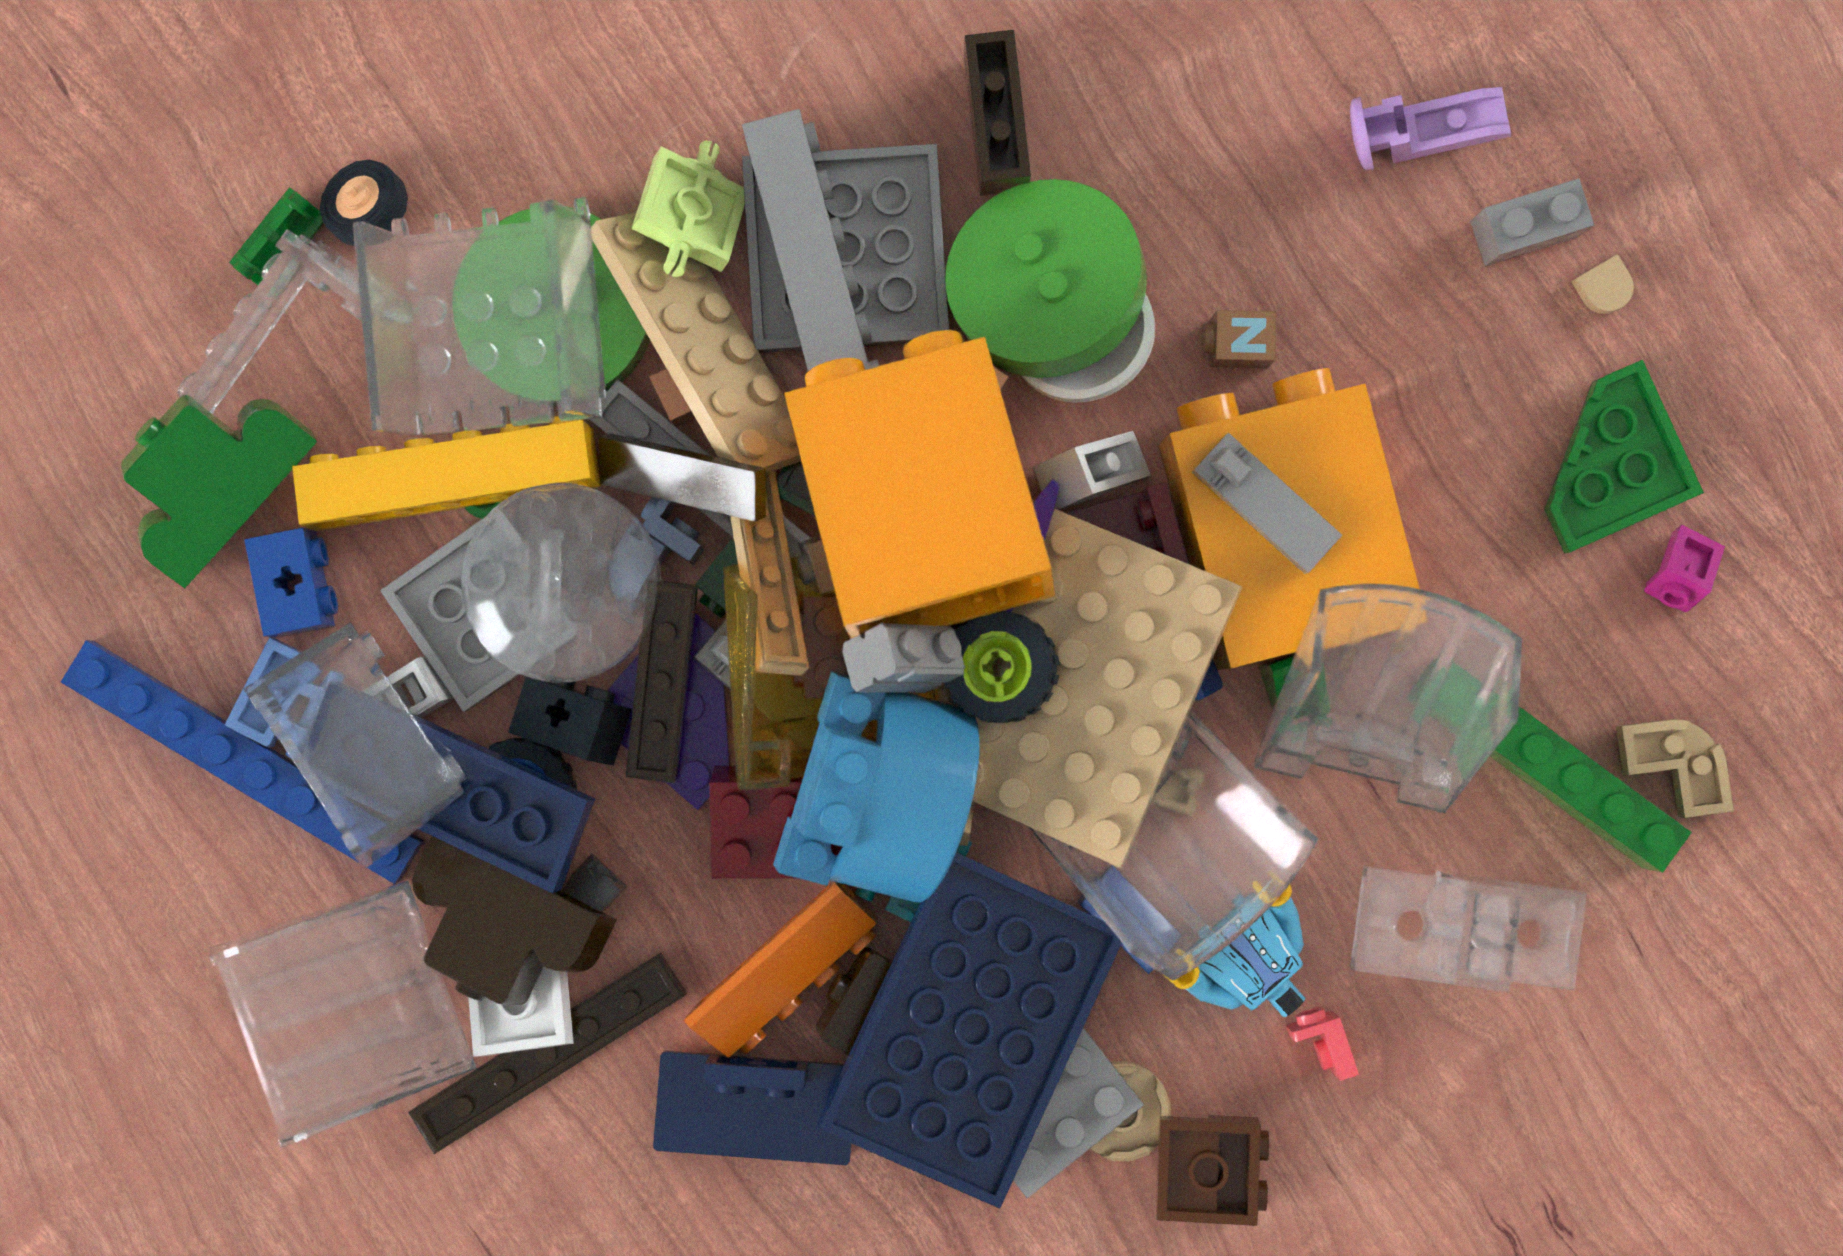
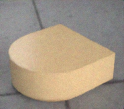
M1618 254L1571 281L1584 304L1590 310L1599 314H1610L1621 309L1630 301L1634 291L1633 279Z

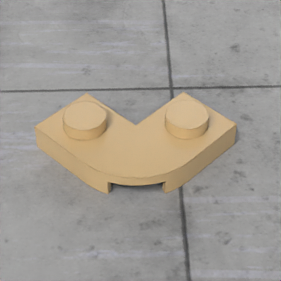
M1675 719L1616 726L1623 775L1671 770L1678 817L1688 818L1734 811L1724 751L1721 745L1715 744L1713 739L1703 729L1690 723V721Z

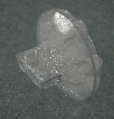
M547 483L533 486L511 495L499 503L483 519L474 532L464 557L461 589L465 612L474 633L487 651L509 669L532 679L558 683L589 679L613 669L629 657L640 645L651 621L654 620L660 597L658 584L661 581L658 556L648 532L625 505L612 496L587 486L573 483Z

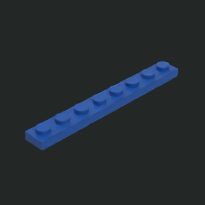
M85 641L61 680L62 684L393 884L401 881L424 843V840L358 800L299 773L300 765L272 748L266 747L225 726L226 721L95 641Z

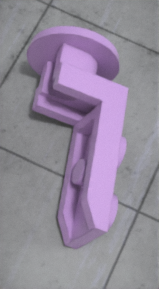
M1502 87L1481 88L1403 107L1401 95L1383 99L1382 105L1365 109L1362 108L1360 97L1353 99L1350 104L1353 142L1360 164L1365 170H1374L1371 152L1390 148L1392 161L1397 163L1511 137Z

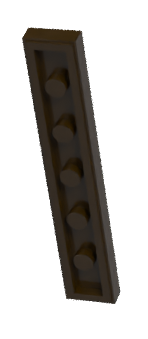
M660 952L571 1009L574 1044L499 1054L416 1106L408 1113L433 1154L678 1001L687 993Z

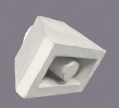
M1134 431L1074 447L1033 467L1041 492L1052 479L1061 484L1054 508L1056 510L1081 504L1151 476Z

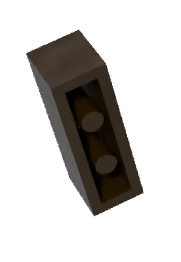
M1014 30L965 35L964 61L980 196L1000 194L1017 185L1030 183L1031 179Z

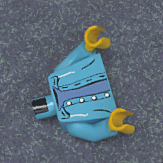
M1277 869L1273 870L1276 881L1271 887L1264 888L1258 880L1255 881L1254 888L1260 896L1252 893L1186 953L1177 951L1175 955L1181 959V966L1173 973H1169L1163 968L1161 971L1163 976L1177 988L1185 989L1198 1000L1232 1010L1244 1004L1252 1011L1267 999L1283 1017L1292 1014L1302 1005L1305 997L1289 980L1303 966V962L1298 954L1304 946L1299 912L1291 898V885Z

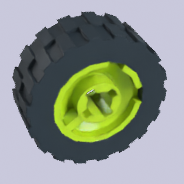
M1000 611L968 620L963 626L959 625L955 630V634L961 645V655L965 669L964 675L949 682H944L945 688H949L952 694L950 698L956 705L964 708L963 712L971 717L980 718V721L1018 722L1024 720L1028 715H1034L1041 710L1040 706L1045 701H1049L1053 695L1051 692L1053 686L1057 684L1059 675H1057L1059 657L1055 655L1053 648L1055 644L1052 638L1047 637L1044 633L1045 629L1038 623L1031 621L1030 618L1008 611ZM1000 657L1005 662H1011V669H1006L1005 673L1001 675L1002 677L997 676L992 669L994 661Z

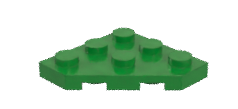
M1643 359L1593 381L1544 509L1564 554L1573 552L1704 493Z

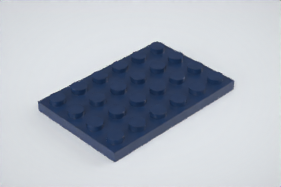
M956 852L949 870L939 887L927 900L919 903L816 1124L817 1127L826 1133L1000 1209L1127 932Z

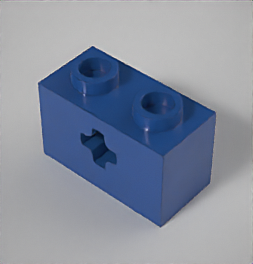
M302 527L244 539L264 637L280 638L335 626L333 614L338 613V601L334 588L331 585L327 586L324 566L329 564L328 550L323 538L317 537L316 531ZM295 574L301 575L302 583L295 585V590L288 589V582L295 579Z

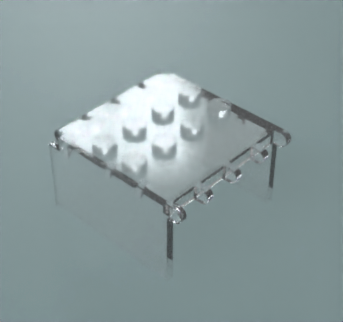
M586 197L574 198V210L554 200L531 203V222L499 225L498 214L494 207L483 208V227L452 231L449 215L447 213H439L434 216V233L409 235L408 224L405 218L392 219V232L363 221L353 222L372 431L409 436L420 435V431L423 435L458 432L460 427L459 413L462 415V424L465 431L503 428L507 424L506 408H509L510 420L513 426L553 423V403H557L561 422L602 417L601 399L606 398L590 213Z

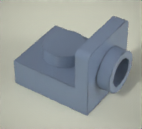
M652 497L641 513V517L645 519V522L640 528L694 565L705 550L696 542L700 533L677 517L669 524L666 520L678 503Z

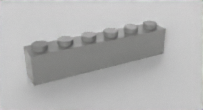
M800 109L742 124L808 371L819 364L840 358L859 359L864 363L865 370L878 367V360L868 362L863 345L865 342L872 341L865 312L855 314L850 295L859 293L852 264L842 267L837 249L847 246L839 217L829 219L825 200L834 198L826 169L816 171L812 153L821 151L814 122L804 124Z

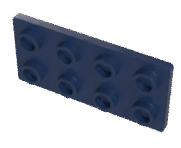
M665 1050L660 1055L653 1148L656 1151L848 1165L851 1156V1143L820 1130L816 1125L844 1064L734 1055L728 1058L721 1054Z

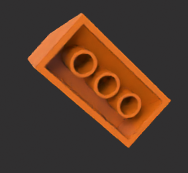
M832 881L702 998L683 1021L690 1029L729 1058L738 1049L746 1055L767 1035L761 1029L774 1016H777L781 1022L785 1020L803 1003V1000L798 995L813 982L817 988H820L840 969L835 963L838 958L848 949L856 955L877 936L872 928L877 924L878 918L854 894V891L848 885Z

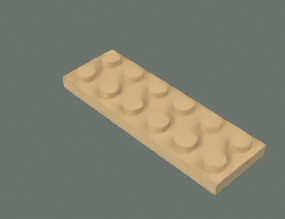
M637 212L597 220L588 231V234L717 456L766 468V473L800 462L801 457L786 399L709 267L688 257L684 274L680 277L671 276L673 269L669 274H666L663 269L669 247L631 229Z

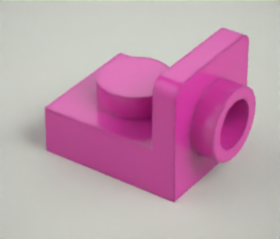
M1681 524L1671 533L1660 569L1647 581L1644 592L1659 599L1666 606L1676 608L1682 612H1688L1711 592L1725 546Z

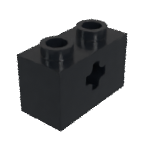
M548 672L546 680L526 676L508 733L587 761L614 766L632 709L613 703L616 694L604 689L587 685L585 693L574 690L576 680Z

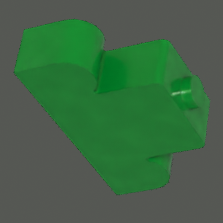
M183 395L179 397L160 420L152 417L140 428L134 438L138 444L121 462L125 482L159 507V509L152 510L146 514L139 523L138 537L143 555L150 564L184 589L292 471V466H296L317 443L310 429L272 400L256 399L244 405L238 414V429L234 431L192 397Z

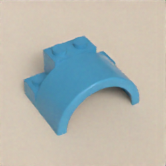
M831 671L817 716V720L820 723L792 817L787 816L773 863L778 873L827 886L829 881L915 903L927 900L939 887L949 870L970 812L980 752L979 728L976 717H971L963 712L964 708L909 692H856L852 689L848 675ZM874 719L877 720L876 742L861 736L868 722ZM831 844L843 847L837 856L831 852Z

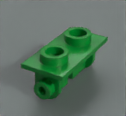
M289 187L229 263L239 273L269 293L324 224L320 211Z

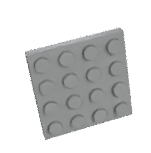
M937 144L832 150L812 153L816 171L826 169L834 196L833 199L825 200L829 219L839 217L847 246L837 248L842 267L852 264L859 293L850 295L855 314L865 312L872 341L865 342L863 345L905 344L930 332L949 330ZM742 156L754 345L759 353L802 350L750 156Z

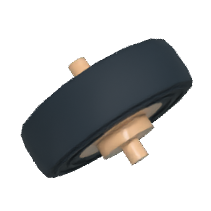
M370 159L355 161L340 169L329 180L321 196L320 213L324 225L341 242L356 247L371 246L387 238L399 226L406 213L408 195L403 181L384 163Z

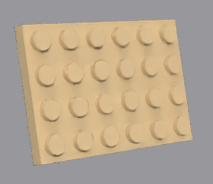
M1054 509L1044 545L1052 569L1055 596L1014 607L1012 612L1024 615L1034 623H1038L1045 629L1044 633L1046 636L1052 638L1055 647H1053L1055 655L1059 657V665H1057L1058 682L1053 686L1051 691L1053 695L1049 701H1045L1040 706L1041 710L1034 715L1026 716L1024 720L1007 723H989L980 721V718L976 717L979 728L980 752L972 801L1122 868L1243 587ZM1001 657L997 658L993 663V672L997 676L1002 677L1001 675L1005 673L1006 669H1011V662H1005Z

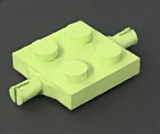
M706 140L700 143L696 159L682 157L662 146L653 158L631 228L669 247L663 269L666 274H669L673 269L671 275L673 277H680L684 274L688 257L722 272L730 260L745 206L744 187L728 180L715 169L714 166L720 148L715 143L710 150L712 141Z

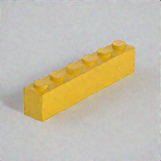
M575 415L555 416L548 419V425L530 428L528 423L506 424L500 427V433L483 436L481 431H461L452 434V441L434 443V440L430 438L412 439L404 442V448L387 451L384 446H368L357 449V456L340 459L337 454H318L309 457V464L292 466L299 524L314 531L601 486L594 429L584 420H578V417Z

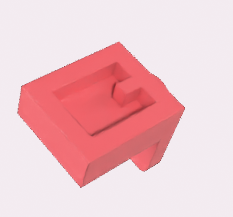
M1323 1007L1311 1008L1296 1014L1297 1022L1286 1025L1289 1036L1295 1042L1320 1035L1321 1039L1313 1043L1323 1070L1331 1068L1332 1073L1340 1081L1359 1075L1341 1019L1332 1010L1325 1012Z

